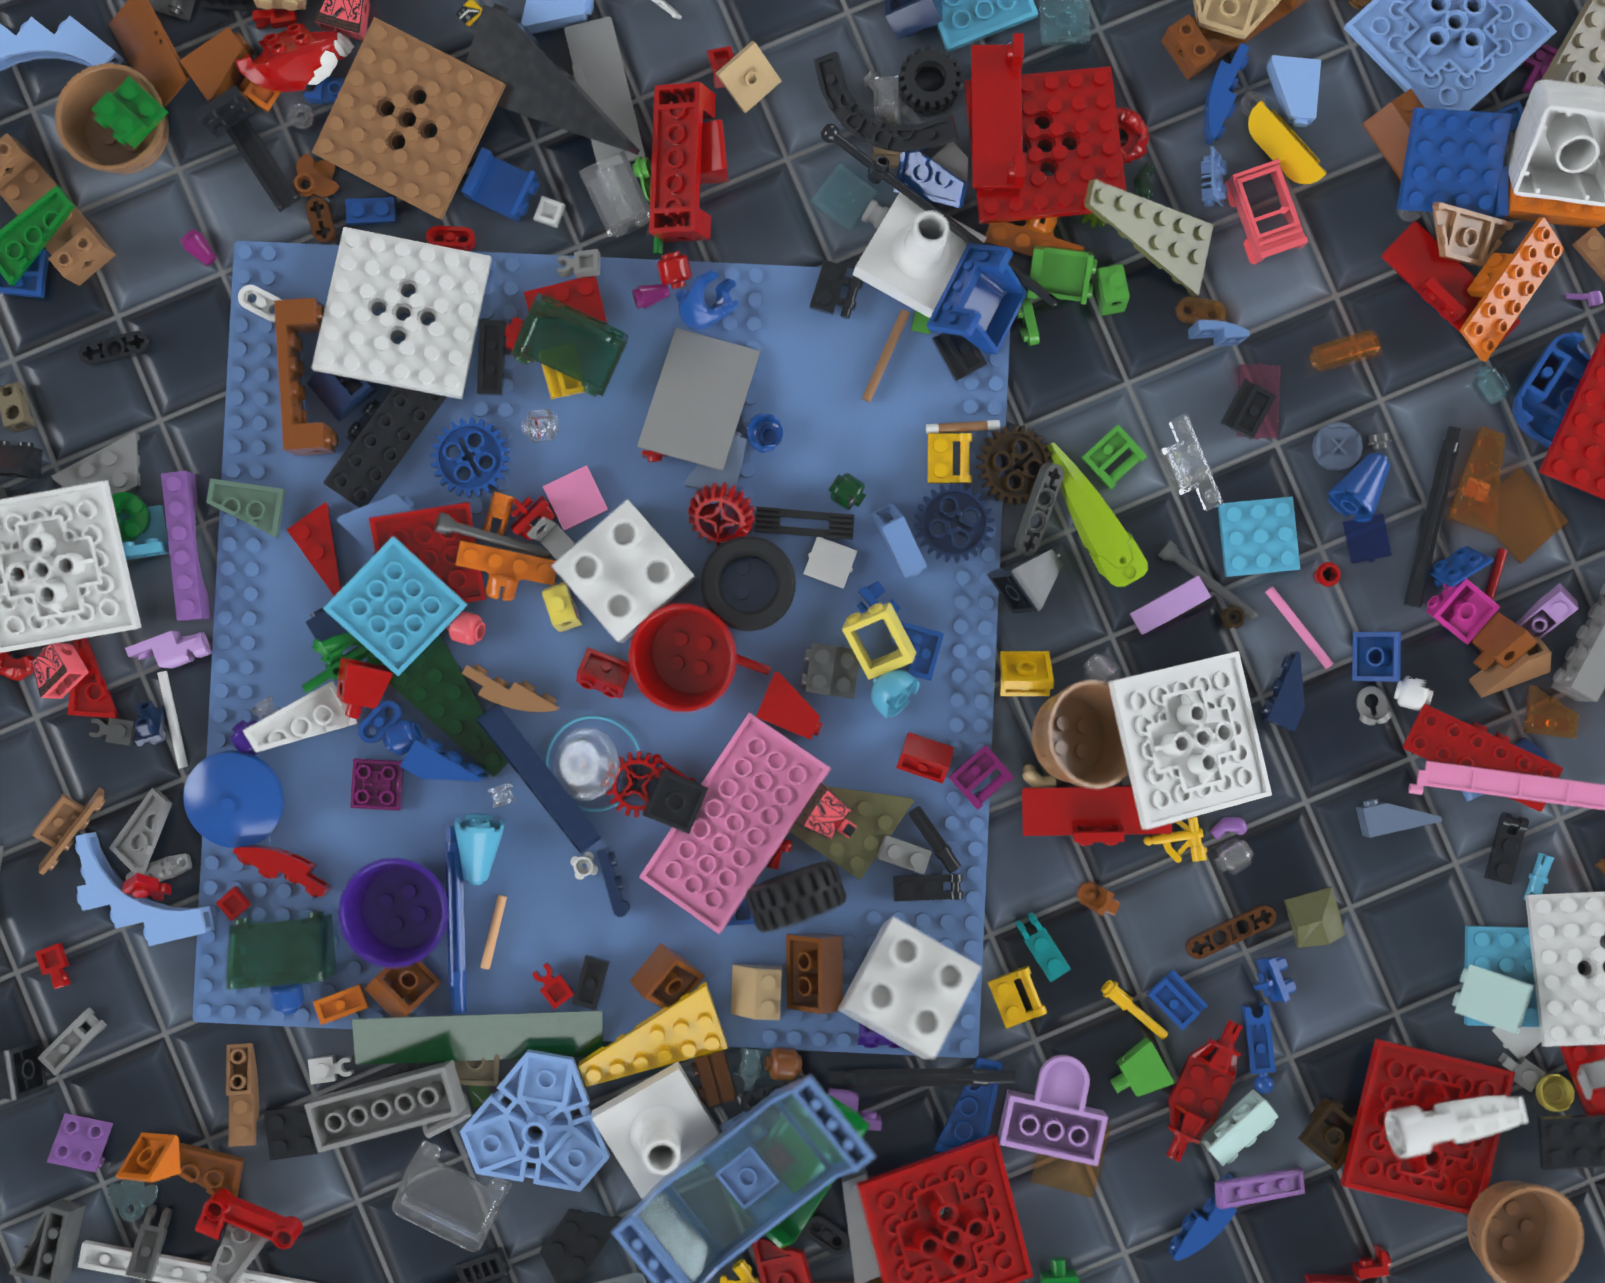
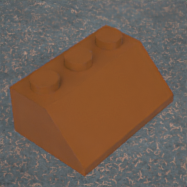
M1412 88L1391 101L1362 124L1400 181L1413 107L1425 108Z
M825 933L786 934L787 1009L817 1014L838 1012L837 1009L843 999L841 935Z

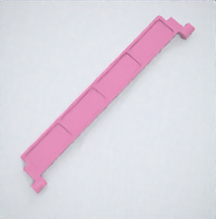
M1426 761L1425 770L1418 769L1416 784L1410 783L1408 792L1411 794L1422 795L1423 786L1605 810V785L1433 761Z

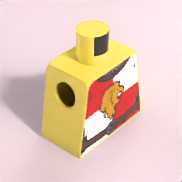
M566 582L544 588L542 595L552 625L559 633L583 625L572 590Z

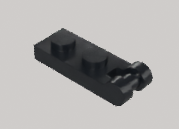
M1501 813L1484 878L1509 885L1512 884L1524 834L1529 826L1528 818L1521 816L1515 818L1510 813ZM1510 826L1515 827L1513 834L1507 833Z
M963 874L893 876L894 902L964 899L960 882H963ZM943 882H951V891H944Z

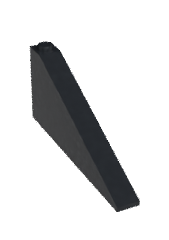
M495 3L493 7L483 6L466 64L506 85L497 107L639 155L640 150L522 23L516 17L507 13L508 8Z

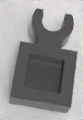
M109 718L107 724L103 719L91 720V723H97L100 726L99 732H89L91 737H103L106 735L105 742L128 746L133 745L136 730L134 727L135 721Z

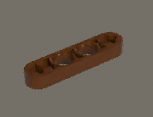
M1267 905L1255 906L1191 936L1185 943V950L1194 959H1203L1271 927L1276 921V912ZM1262 910L1270 914L1267 916L1266 922L1263 920L1255 921L1254 923L1257 925L1255 928L1252 920L1249 918L1250 915L1253 919L1260 917ZM1239 920H1245L1248 923V929L1244 933H1238L1235 929V925ZM1218 930H1223L1226 934V939L1221 944H1216L1213 940V935ZM1205 936H1207L1209 943L1213 946L1212 948H1209L1207 944L1202 946L1200 953L1191 950L1194 948V942L1199 944L1207 942L1204 939Z

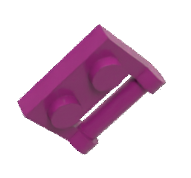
M986 744L949 776V779L977 810L1004 783L1010 782L1015 778ZM997 769L1001 774L975 796L971 790Z

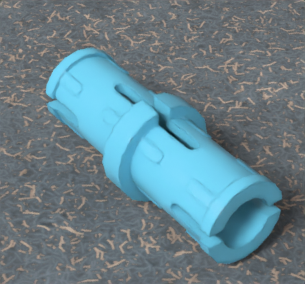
M1538 852L1533 872L1529 873L1528 876L1530 881L1525 895L1542 894L1545 884L1549 882L1547 877L1554 857Z

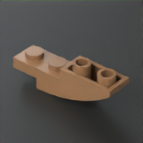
M476 663L474 667L466 665L462 672L463 675L483 686L478 694L479 696L501 706L528 712L558 711L560 708L559 705L555 704L556 698L545 692L543 695L538 694L534 691L536 687L525 680L522 683L514 682L512 687L509 688V682L499 676L493 679L487 675V669Z
M253 1043L227 1045L226 1096H229V1147L256 1145L257 1120L260 1119L258 1074Z

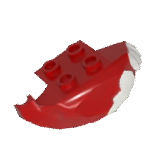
M303 23L292 24L285 31L278 34H267L263 40L258 41L264 51L256 59L252 60L249 54H246L244 58L234 59L237 70L253 83L268 90L294 92L305 90L306 85H317L330 76L338 60L347 57L354 46L349 38L339 31L309 32Z

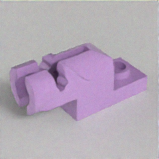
M171 630L125 648L128 657L138 658L139 660L152 657L154 653L159 667L171 669L192 662L195 657L202 658L212 654L210 641L204 632L181 636L180 631Z

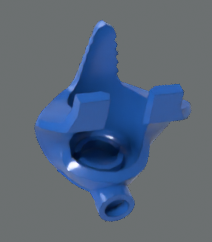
M709 270L697 276L693 281L690 291L681 290L677 292L678 312L685 325L692 330H707L734 311V309H737L738 301H732L728 294L736 286L734 280L728 278L717 285L715 288L717 298L712 307L706 306L704 294L706 285L719 277L715 271Z

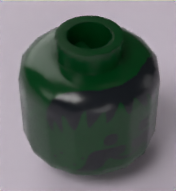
M845 473L843 476L839 474L828 490L831 492V500L846 510H850L854 505L859 507L866 497V494L863 493L865 484L849 473Z

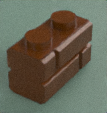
M725 1049L694 1058L695 1062L692 1063L695 1078L700 1077L702 1086L698 1087L700 1098L702 1101L706 1100L708 1107L737 1099V1091Z

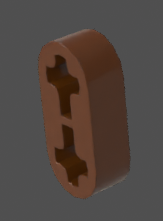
M314 197L306 205L312 235L320 244L329 245L337 237L331 208L324 199ZM317 204L324 207L320 211L322 218H319L318 214L313 212ZM321 224H324V227L330 231L327 233V238L319 235L322 233Z

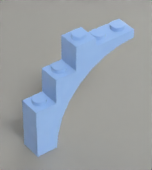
M71 16L59 24L58 31L55 34L33 17L21 25L17 35H14L0 24V72L18 63L35 59L58 58L75 61L88 67L104 63L121 65L124 61L116 51Z
M96 832L75 836V849L80 856L82 865L81 875L86 882V885L77 887V901L81 905L82 911L110 904V918L115 924V929L144 922L143 933L149 946L215 930L210 906L195 908L172 907L154 902L147 897L136 898L133 895L123 893L122 884L124 881L110 866L101 849Z

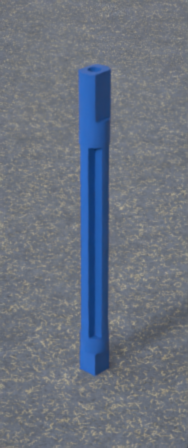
M445 826L446 896L449 907L447 938L450 1013L462 1014L466 1013L464 885L455 826Z

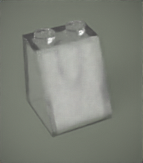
M624 150L579 171L609 237L612 235L614 237L621 236L628 231L627 228L634 225L639 227L649 222L650 207Z

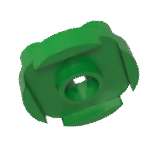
M118 492L111 495L122 542L138 539L137 537L145 533L150 525L151 513L148 506L145 505L139 496L132 493ZM126 510V514L130 515V519L125 520V523L122 524L119 515Z

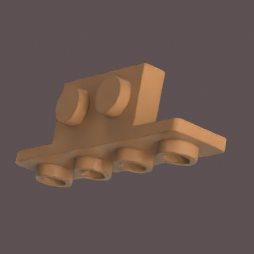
M99 787L85 806L62 794L32 832L33 837L52 847L39 864L40 874L44 875L48 869H54L60 859L58 857L63 850L67 851L75 840L73 838L75 834L87 827L90 821L89 816L93 811L98 812L105 803L103 789Z

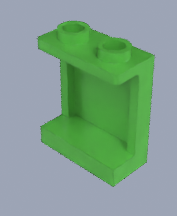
M1034 245L1029 277L1058 299L1079 301L1081 304L1086 305L1087 298H1092L1093 284L1089 282L1091 274L1096 273L1097 259H1093L1094 255L1091 251ZM1027 288V298L1037 299V295Z

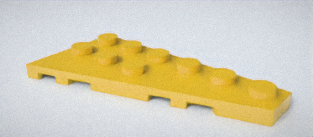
M706 981L699 985V988L694 992L686 993L680 997V1000L670 1007H664L637 1024L635 1029L629 1033H623L618 1036L616 1041L610 1045L601 1047L580 1060L578 1068L585 1086L596 1085L728 1049V1043Z

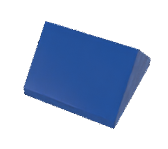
M1353 632L1352 681L1400 682L1401 632Z

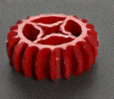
M715 481L711 487L706 484L702 490L696 491L695 497L691 498L688 508V515H690L688 521L690 524H693L692 532L699 531V539L706 537L707 544L712 540L715 541L717 547L721 542L725 543V541H729L732 538L747 536V533L752 529L755 516L753 514L754 506L750 505V497L743 498L744 490L736 492V486L727 488L726 482L719 487Z
M637 751L636 759H634L632 752H628V761L623 756L618 757L621 765L619 766L614 762L611 764V767L616 772L607 771L606 773L608 777L613 779L612 781L604 782V785L612 786V789L605 793L606 795L614 794L615 796L609 803L614 804L618 801L620 803L616 808L618 812L623 807H626L625 816H629L631 810H634V817L639 818L640 810L644 812L650 798L648 783L655 777L658 779L661 769L667 768L665 764L659 768L656 766L660 761L659 757L651 762V753H647L645 759H642V751ZM642 764L649 767L652 771L646 775H638L630 765ZM624 770L629 784L620 792L618 782ZM646 777L649 778L642 784V791L633 789L628 792V789L635 783L634 778H638V780H643ZM630 794H638L644 799L646 804H632L624 798Z

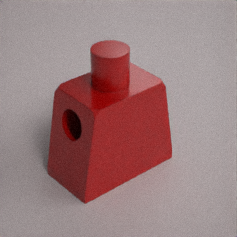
M341 657L336 693L337 697L347 704L346 716L359 719L362 707L375 709L378 706L393 675V672L387 666Z

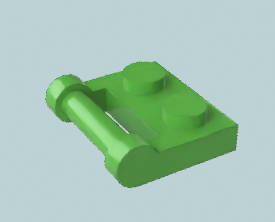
M1119 424L1081 457L1109 490H1112L1116 486V482L1135 464L1147 458L1143 450ZM1129 449L1132 455L1108 475L1104 470L1123 452Z

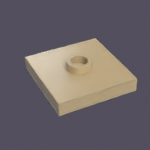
M753 41L715 73L744 113L748 112L781 82L773 67Z

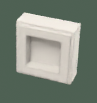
M541 196L533 219L558 228L565 204Z

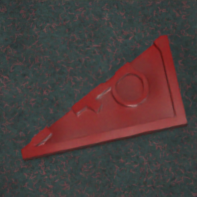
M324 502L288 528L287 531L333 596H335L342 589V582L338 572L337 564L339 563L336 544L333 540L334 530L331 527L330 506Z
M88 638L73 640V646L89 673L69 691L68 715L118 718V711Z

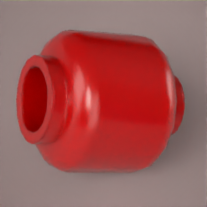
M680 251L661 255V260L657 262L661 283L671 285L672 289L686 286L685 281L689 280L692 276L688 257L680 254Z

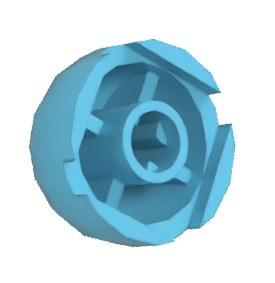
M892 670L874 678L871 699L874 707L882 716L892 718L911 702L907 698L911 692L916 695L920 686L919 681L906 671Z

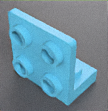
M164 506L148 507L151 513L148 530L134 541L122 542L126 560L170 554ZM126 510L119 515L121 523L124 524L125 520L130 519V515L126 514Z

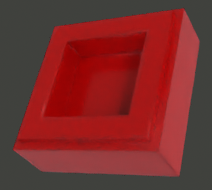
M237 886L233 887L216 902L231 922L253 905Z

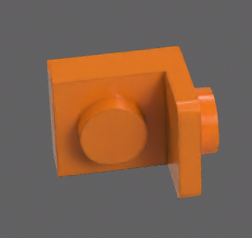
M246 77L239 85V88L242 90L241 92L265 112L270 110L281 93L280 91L268 90L253 83Z

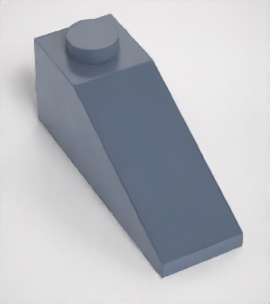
M1378 799L1363 801V806L1356 807L1362 836L1369 838L1442 822L1441 816L1378 802Z

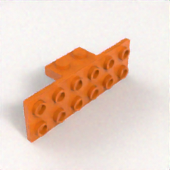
M1544 217L1537 219L1514 254L1493 253L1467 289L1471 297H1480L1482 299L1463 324L1460 332L1480 361L1486 362L1564 251V247Z

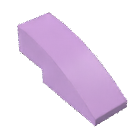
M1195 576L1130 613V616L1141 635L1209 599L1211 596L1201 578Z

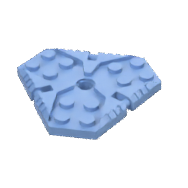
M528 1049L497 1086L498 1090L489 1095L460 1130L462 1139L476 1174L523 1182L525 1178L534 1179L533 1184L581 1192L609 1159L610 1152L605 1139L592 1120V1110L589 1108L590 1099L574 1057ZM505 1096L512 1100L510 1104L503 1100ZM579 1108L581 1114L575 1116L573 1110ZM531 1126L540 1127L542 1133L533 1132ZM528 1162L536 1163V1168H528Z

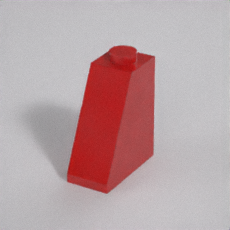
M775 671L756 717L810 740L813 735L818 737L823 725L822 722H819V714L779 672Z

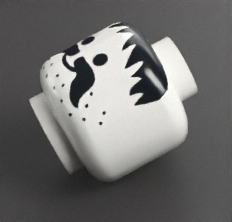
M1406 676L1398 682L1394 699H1397V703L1401 707L1420 711L1425 704L1430 705L1433 691L1429 690L1428 681Z

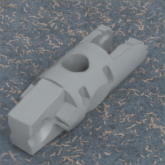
M186 853L150 862L144 875L157 878L159 882L174 878L193 868L190 855ZM132 871L127 874L126 880L134 875Z

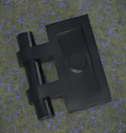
M824 260L810 308L833 315L835 307H841L840 317L850 319L851 312L856 308L857 303L855 299L858 290L862 288L863 281L855 276H852V278L846 277L847 266ZM842 285L849 287L846 299L839 297Z

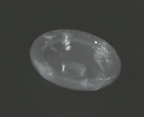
M594 727L578 728L568 733L561 741L555 754L554 772L557 780L571 797L577 800H594L604 795L610 789L618 773L619 756L615 744L606 733Z

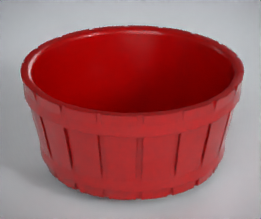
M671 604L665 606V608L661 607L655 610L639 624L630 643L629 665H631L632 677L635 683L638 684L637 687L651 702L670 711L693 712L710 706L725 693L734 677L737 652L731 632L718 616L700 606Z

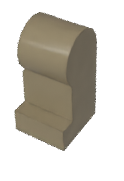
M18 381L0 386V411L3 426L14 433L36 427L34 418L30 415L28 402H26L25 390Z

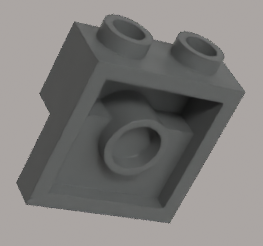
M812 643L811 648L806 647L804 662H809L808 672H803L801 686L806 687L805 692L854 699L859 661L853 649Z

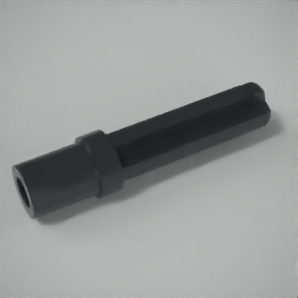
M920 806L912 809L908 813L909 817L949 874L960 868L962 865L951 851V847L949 844H946Z

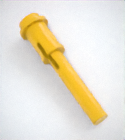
M1108 980L1102 986L1101 991L1105 998L1109 997L1123 1011L1127 1009L1162 1040L1167 1037L1168 1032L1133 1003V998L1118 987L1116 981Z

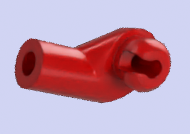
M783 840L766 867L779 869L782 852L788 853L791 851V840Z

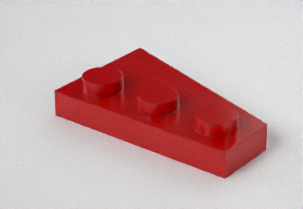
M596 276L577 278L524 292L531 318L608 323Z

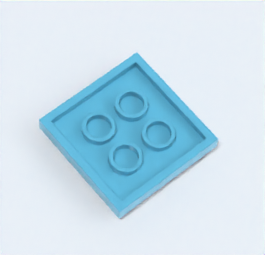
M1293 497L1218 504L1225 577L1300 570Z

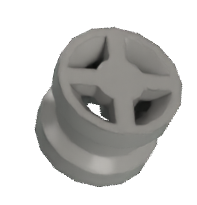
M872 199L861 221L865 223L870 222L875 229H878L890 208L887 206L882 207L878 205V201Z

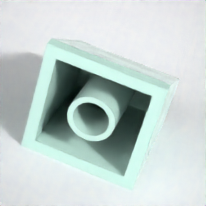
M1470 965L1469 969L1464 968L1460 978V982L1464 983L1461 993L1456 992L1452 1006L1456 1007L1455 1013L1514 1034L1519 1033L1535 985L1475 965Z

